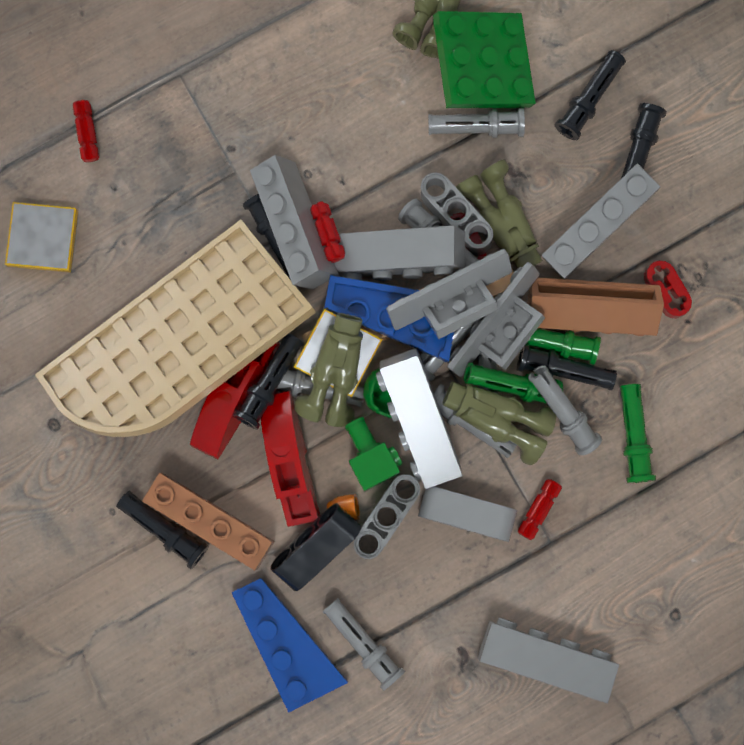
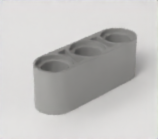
M437 172L426 175L421 183V199L424 205L433 215L440 218L443 226L454 225L465 232V248L475 256L487 253L493 239V229L490 224L446 176ZM437 185L443 188L444 192L442 195L434 197L427 193V189L430 186ZM458 208L465 213V217L461 220H453L448 216V212ZM474 232H481L486 236L487 240L482 244H474L469 236Z
M398 476L391 483L362 526L360 533L354 540V549L360 557L364 559L377 557L420 494V485L413 476ZM407 480L413 484L414 494L411 498L402 499L397 495L396 485L400 481ZM389 507L395 511L396 520L391 526H383L378 522L377 514L380 509ZM371 534L377 538L378 547L373 553H364L360 549L359 540L362 536Z
M433 486L425 489L418 517L509 542L518 510Z

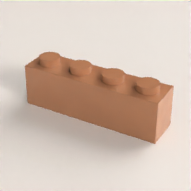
M539 277L529 288L527 304L544 315L545 319L538 327L541 329L572 330L574 332L591 331L604 334L621 333L636 336H657L664 307L660 285Z

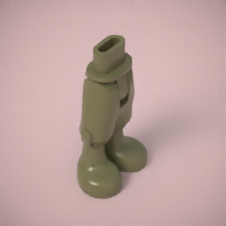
M414 0V11L416 13L410 23L400 22L395 25L392 32L394 38L405 47L416 50L424 27L430 17L438 11H457L461 0ZM433 23L430 32L422 42L420 51L425 56L439 59Z
M505 159L491 165L479 175L494 196L498 209L489 202L478 175H474L458 184L456 188L466 199L474 203L481 216L490 224L493 229L494 242L501 250L505 249L507 251L510 263L514 261L517 268L523 267L527 262L535 266L543 261L536 250L539 245L538 243L536 244L534 234L521 208V201L515 196L509 195L505 188L504 177L509 171V165Z
M337 313L334 324L329 326L315 367L310 370L311 382L314 385L310 395H301L295 400L294 410L301 417L312 422H319L322 418L327 390L330 384H334L333 397L326 411L325 422L330 426L343 427L353 421L355 411L351 406L347 405V395L352 392L358 383L356 375L360 359L361 340L363 339V333L360 331L363 320L360 317Z
M452 381L442 402L443 406L453 410V415L460 417L476 429L491 436L494 442L506 443L511 441L521 448L520 459L527 465H533L539 460L546 449L547 440L521 431L512 425L511 422H520L545 437L552 434L556 423V415L549 407H543L538 412H531L525 410L515 397L507 398L494 392L474 387L471 384L462 386Z

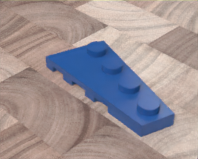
M330 275L324 307L326 310L336 315L337 313H344L360 317L363 320L362 326L449 363L454 332L438 339L425 317L399 330H395L391 324L386 308L397 300L419 290Z
M263 578L232 592L288 713L348 683L347 679L313 641L308 632L299 624Z

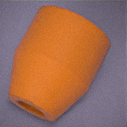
M356 494L339 496L327 503V509L337 503L355 520L360 519L359 502Z

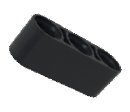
M333 504L275 558L270 569L293 591H298L358 536L361 525L339 504Z

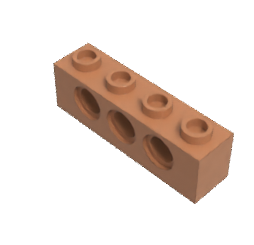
M163 473L158 474L142 502L254 571L258 570L275 542Z

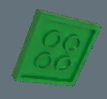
M438 11L433 15L446 108H530L536 104L522 13Z

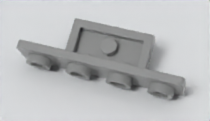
M502 249L489 254L483 259L459 269L455 273L389 305L386 310L393 328L399 330L425 317L438 339L498 310L497 303L486 286L512 272L507 251Z
M527 262L513 273L507 289L503 294L500 293L494 298L498 310L486 315L483 320L477 321L470 331L471 336L465 344L457 347L452 353L448 368L459 377L463 376L467 364L473 363L480 352L506 370L545 319L544 315L521 299L540 274L534 265Z

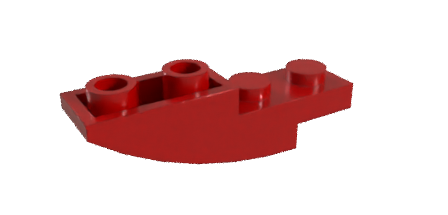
M279 342L275 343L208 394L191 437V447L217 460L220 458L241 423L232 414L235 410L239 411L248 396L247 389L249 386H252V384L256 385L269 361L278 349Z
M291 390L273 394L275 397L273 405L268 406L261 417V426L276 499L281 500L287 527L314 522L320 516V511L305 458L307 449L298 415L294 410L295 404Z

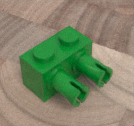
M360 417L345 425V429L348 431L358 451L357 457L349 460V464L364 492L400 473L398 467L401 466L402 461L394 446L387 448L385 442L382 444L380 442L376 443L364 417Z

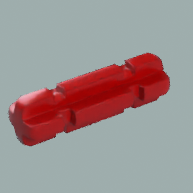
M88 100L75 101L73 103V112L77 117L75 124L78 143L82 146L79 148L81 159L86 163L98 161L99 152L95 145L97 140L94 121L91 116V104Z
M323 201L317 202L311 206L310 211L313 220L317 219L315 226L322 246H326L324 248L326 259L336 263L345 258V251L343 246L339 245L341 240L334 219L330 218L332 213L329 205Z
M547 479L540 489L542 493L537 495L526 514V521H522L518 528V533L528 540L535 538L539 530L537 528L538 525H542L554 504L552 500L557 498L562 490V486L552 479Z

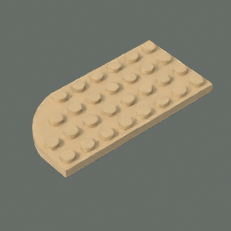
M239 220L37 372L35 376L58 410L77 426L89 432L110 437L138 436L156 431L172 423L316 312L297 287L292 285L288 276L245 223Z

